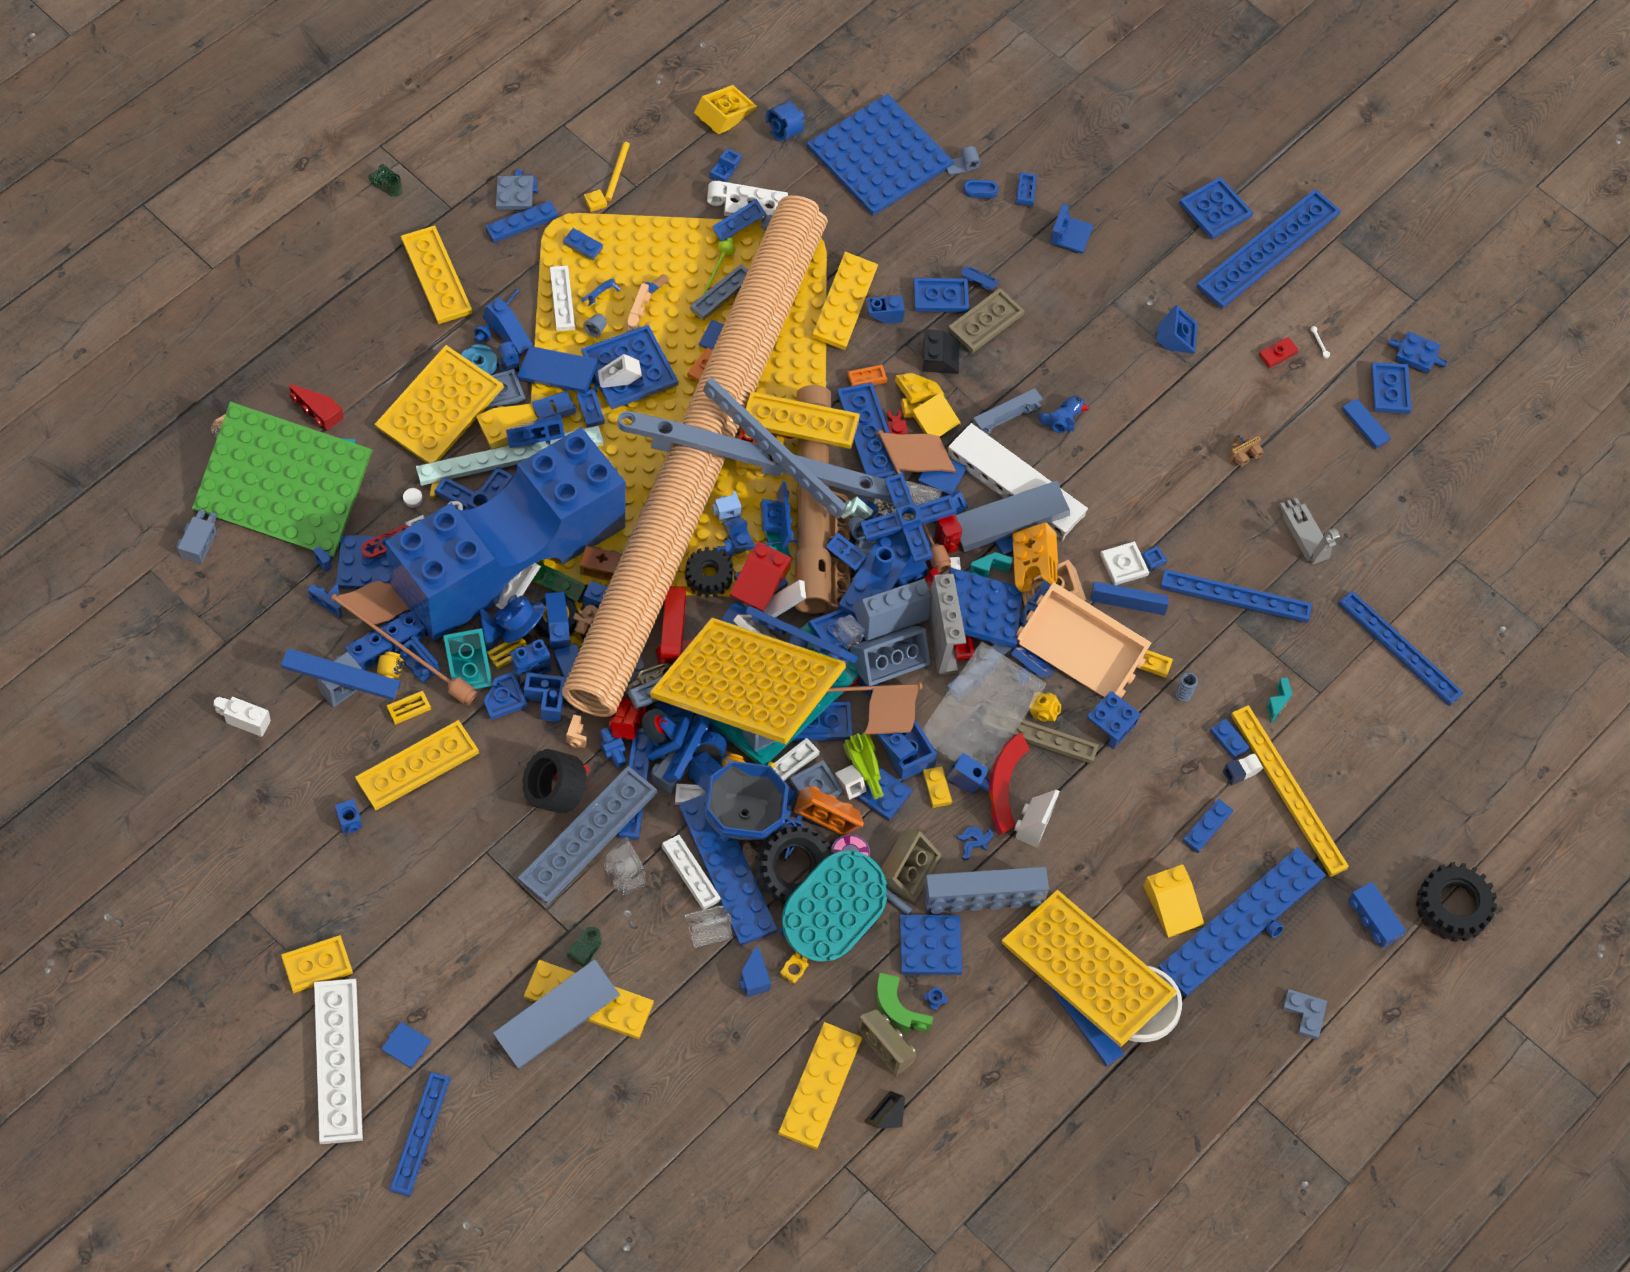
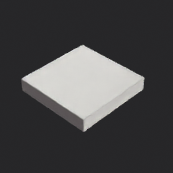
M1135 541L1100 552L1101 559L1113 585L1149 575L1147 566Z

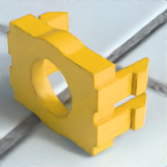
M797 952L796 955L793 954L790 960L785 963L784 968L780 972L781 977L793 984L802 977L809 965L807 963L808 959L805 957L801 959V955ZM792 964L798 965L800 968V972L796 975L788 971L789 966Z

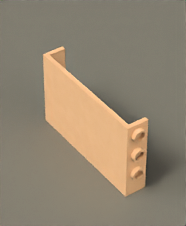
M1053 582L1045 596L1041 595L1037 600L1036 605L1038 607L1035 612L1031 610L1025 620L1028 621L1026 626H1021L1017 631V644L1100 696L1105 697L1112 691L1122 698L1126 692L1123 689L1126 683L1130 685L1136 676L1133 674L1136 667L1140 669L1146 659L1143 656L1151 642Z

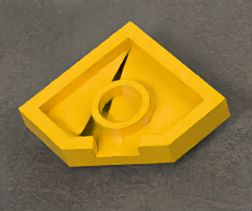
M913 373L896 375L895 382L910 403L928 401L941 392L944 395L939 385L932 380Z

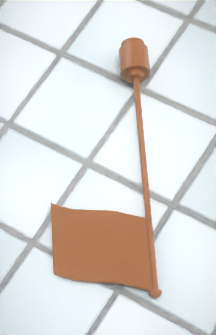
M882 430L877 431V436H880L897 474H901L900 470L956 473L939 436L932 434L900 435L884 433ZM923 524L922 527L931 544L930 549L933 559H930V562L939 573H944L951 568V560L943 545L934 544L926 525Z
M376 581L353 592L339 596L333 594L331 596L332 601L338 602L448 683L447 688H449L448 693L462 704L466 703L469 705L477 695L475 688L462 678L448 679L375 625L410 611L389 583Z
M918 682V684L838 687L829 688L827 692L873 690L869 703V722L864 734L911 732L913 728L915 700L918 690H921L923 685Z

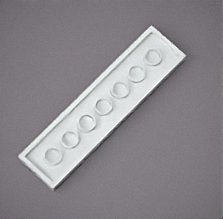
M356 979L314 982L320 1144L363 1141Z

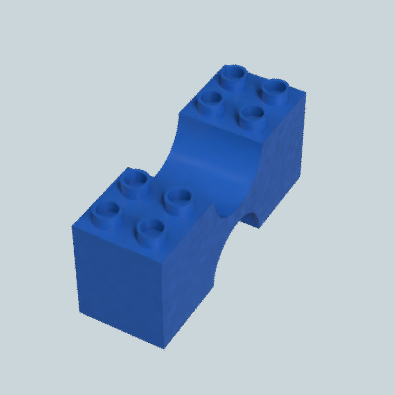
M580 427L518 463L515 475L509 484L498 495L483 505L470 510H457L451 502L387 539L385 545L391 586L409 610L414 611L425 627L426 633L435 642L443 637V635L450 633L480 615V609L487 611L498 604L499 597L507 584L530 565L547 558H557L564 565L584 553L586 546H595L624 529L626 482L585 430Z

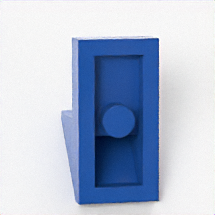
M740 516L722 522L728 538L734 543V546L754 544L747 530L748 523ZM753 548L735 550V552L740 554Z
M313 584L308 588L309 599L337 617H342L341 605L335 600H331L333 594L340 595L338 584L329 593L324 588L316 587Z

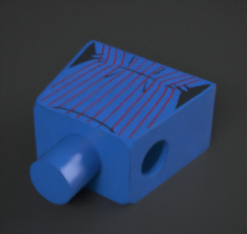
M962 752L952 765L946 777V782L972 794L978 788L989 793L990 780L985 778L988 769Z

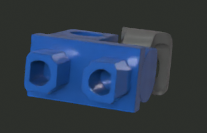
M542 639L533 641V643L527 646L519 647L515 651L510 652L511 672H514L519 685L525 683L526 674L531 673L530 670L536 674H545L552 671L550 653Z

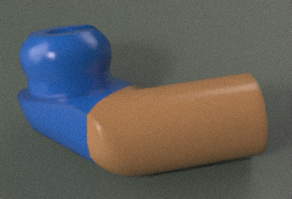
M662 274L652 283L645 282L644 284L649 285V293L652 294L668 282V277Z

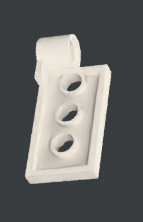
M712 181L708 185L707 202L713 206H720L725 202L724 216H730L746 206L748 201L757 199L766 214L773 215L778 202L783 197L788 196V193ZM731 198H735V199H737L739 202H738V203H734V202H732L730 199H731ZM765 204H770L773 206V208L769 209L765 206Z

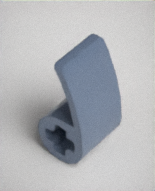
M969 146L964 148L961 152L962 157L952 159L954 161L953 165L947 168L950 175L968 172L981 165L975 147Z

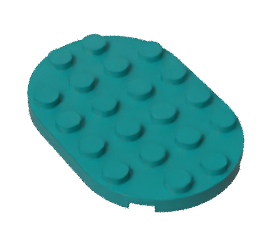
M841 851L827 856L812 870L789 896L783 909V932L787 942L795 952L812 961H831L846 954L879 918L886 905L887 883L878 864L863 853Z

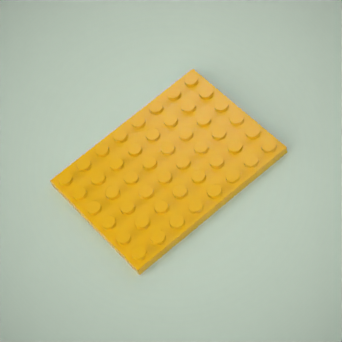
M711 618L650 691L651 698L787 744L846 668L845 661Z

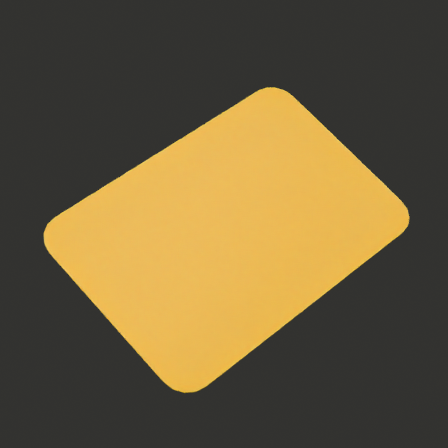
M568 213L553 220L544 230L540 250L534 347L583 356L581 353L582 348L627 332V320L642 283H652L662 274L668 277V282L651 294L649 303H645V313L643 318H639L638 324L639 328L646 325L650 326L679 381L678 386L612 410L608 406L599 386L596 393L605 420V424L598 425L603 438V445L597 447L626 482L625 528L595 545L602 550H614L620 554L624 552L626 543L635 528L651 487H653L655 478L667 455L666 451L651 448L653 438L621 431L617 425L619 415L624 411H631L681 423L698 382L689 378L687 373L706 350V348L699 346V342L711 320L722 324L726 322L733 302L739 293L738 291L705 320L700 319L690 310V306L702 297L722 254L718 249L720 241L711 227L723 219ZM755 221L730 237L734 240L732 245L736 250L732 255H725L707 292L740 264L746 269L750 268L761 239L765 234L763 228L760 227V221ZM572 228L603 244V249L594 261L563 244L564 238ZM822 238L804 275V279L773 347V351L769 356L760 381L756 386L755 393L796 401L797 391L804 386L820 385L826 387V343L811 338L826 301L827 252ZM568 266L575 330L556 331L550 267ZM612 278L615 279L614 284L621 288L620 291H617L614 287L606 289L595 298V303L588 306V299L584 302L581 301L582 297L590 294L596 287ZM594 314H602L606 318V327L599 337H592L584 330L583 324ZM593 382L591 383V385H589L588 389L594 388L595 385ZM532 383V408V402L567 391L572 404L576 407V414L562 418L564 433L573 432L580 427L586 429L577 400V393L581 392ZM550 402L554 413L557 412L554 403ZM628 418L622 420L626 425L632 424V421ZM784 438V446L792 454L798 455V438ZM726 457L671 586H686V595L698 596V591L693 593L691 586L688 587L687 580H685L688 557L691 558L693 552L697 554V550L700 548L702 551H705V547L713 550V547L724 546L725 540H729L722 525L724 521L719 522L717 515L714 516L711 505L715 504V500L722 496H731L734 491H736L741 504L740 517L747 521V530L753 543L756 544L758 541L767 543L764 531L762 530L760 503L762 499L777 501L776 494L782 481L786 482L787 490H789L788 503L791 505L789 514L792 517V540L797 539L798 481L789 474L782 472L780 477L761 473L762 470L736 467V460ZM795 542L787 544L792 559L790 570L785 576L788 586L795 583V554L797 552V543ZM753 549L740 554L735 552L730 558V561L733 563L732 584H730L728 590L725 589L724 594L721 595L718 592V596L731 597L730 592L736 582L734 575L742 570ZM584 553L564 565L557 558H547L538 561L588 586L590 581L604 586L610 584V581L580 574V564ZM713 567L702 569V573L706 576H713L717 573Z

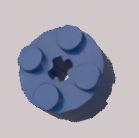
M787 100L766 111V123H770L772 128L770 133L778 141H785L803 132L802 120L804 119V114L795 107L791 100Z

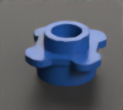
M934 987L923 996V999L928 1001L932 1010H937L938 1006L946 1004L948 1001L947 996H944L943 991L939 987Z

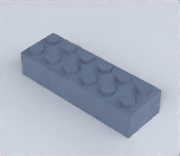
M1046 867L926 875L923 887L925 912L939 914L943 911L957 913L967 909L980 911L982 908L998 910L1002 907H1010L1016 909L1026 905L1039 907L1045 901L1049 891Z

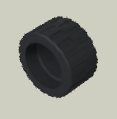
M552 749L541 750L532 757L524 770L522 779L524 797L535 808L556 813H568L580 803L581 798L584 796L587 786L586 768L577 756ZM557 772L556 785L552 791V782Z

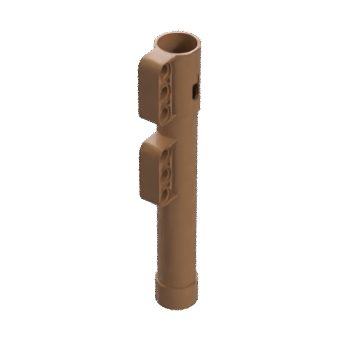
M820 385L804 386L797 391L796 401L831 408V391ZM798 438V456L829 464V444ZM798 482L797 552L795 554V582L798 580L804 581L806 599L796 604L795 607L803 613L829 614L839 610L838 605L850 586V567L841 559L831 557V553L825 547L837 532L845 539H850V530L848 528L850 515L844 519L842 517L836 519L806 489L802 488ZM832 491L844 503L849 500L845 495Z

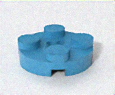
M473 345L467 351L465 349L461 356L489 375H492L497 368V356L486 345ZM478 359H481L482 364L478 365L474 362H477Z

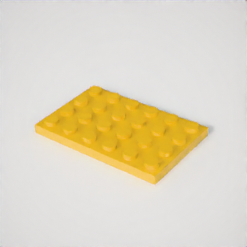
M445 345L374 425L379 431L425 463L437 462L477 419L476 416L481 414L500 393L504 386L494 377Z

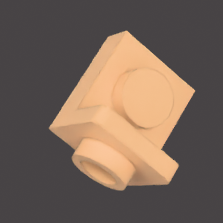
M573 715L566 735V743L575 748H585L587 737L581 735L584 726L581 724V716Z

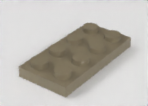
M999 288L949 325L948 331L973 354L1022 317L1025 310Z

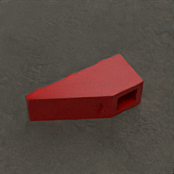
M289 385V396L294 403L298 402L306 415L310 414L318 427H322L327 431L344 419L342 408L331 397L299 386Z

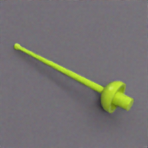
M732 238L719 242L718 249L722 254L703 295L707 292L725 255L729 256L735 252L736 248L732 245L734 242Z

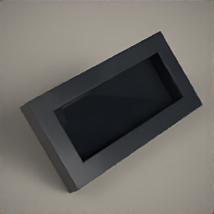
M890 1091L866 1118L865 1123L879 1129L902 1127L905 1097Z

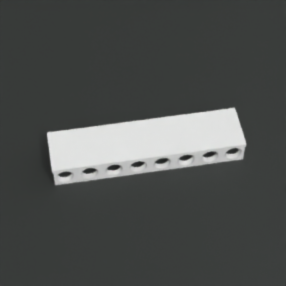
M972 423L948 447V456L951 460L966 466V471L1003 498L1051 482ZM1061 489L1070 509V516L1048 523V525L1056 532L1057 538L1063 541L1073 527L1085 517L1088 508Z

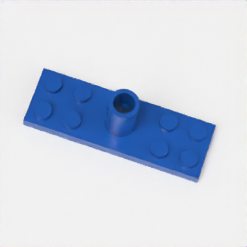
M903 531L876 540L840 601L839 609L856 617L852 605L862 599L894 588L912 557Z
M748 606L746 613L752 616L751 620L783 635L786 632L790 633L791 636L787 643L805 649L808 643L814 644L812 648L830 657L845 661L846 664L848 661L856 663L858 656L751 606Z

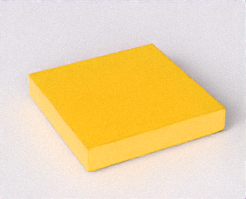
M942 392L911 411L924 434L940 437L960 424L959 419Z

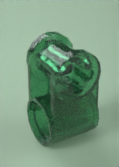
M381 164L375 173H371L368 176L370 182L375 187L380 188L389 196L396 197L402 193L400 176L386 165Z
M596 927L586 928L577 941L572 944L566 956L580 966H586L602 944L600 930Z

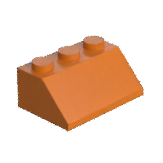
M808 786L800 790L794 808L795 813L842 836L863 827L864 822L860 811L853 808L851 804L843 803L837 800L835 796L825 794L814 786Z

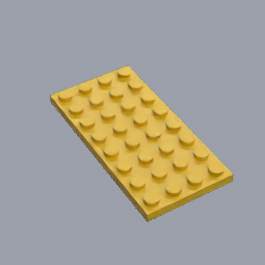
M1056 890L1002 939V944L1120 1047L1177 993L1174 988L1059 890Z

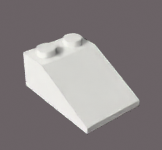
M1053 790L1033 797L1030 804H1025L1021 813L1024 815L1023 820H1018L1014 829L1017 831L1015 839L1037 848L1050 820L1060 791Z

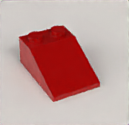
M758 541L749 554L730 592V596L764 612L790 570L791 557Z

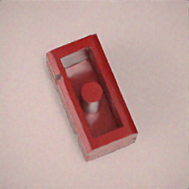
M956 515L937 520L934 534L936 543L943 545L949 554L959 549L963 531Z
M623 698L614 718L611 717L609 721V729H612V736L614 738L625 737V739L634 740L642 724L643 716L646 713L645 706L636 710L631 699Z

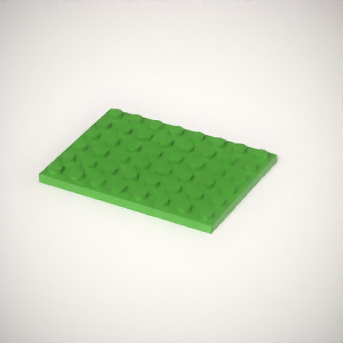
M230 402L192 509L196 511L200 509L206 510L205 514L208 515L211 512L216 513L217 518L311 550L320 546L323 551H328L330 556L335 558L373 450Z

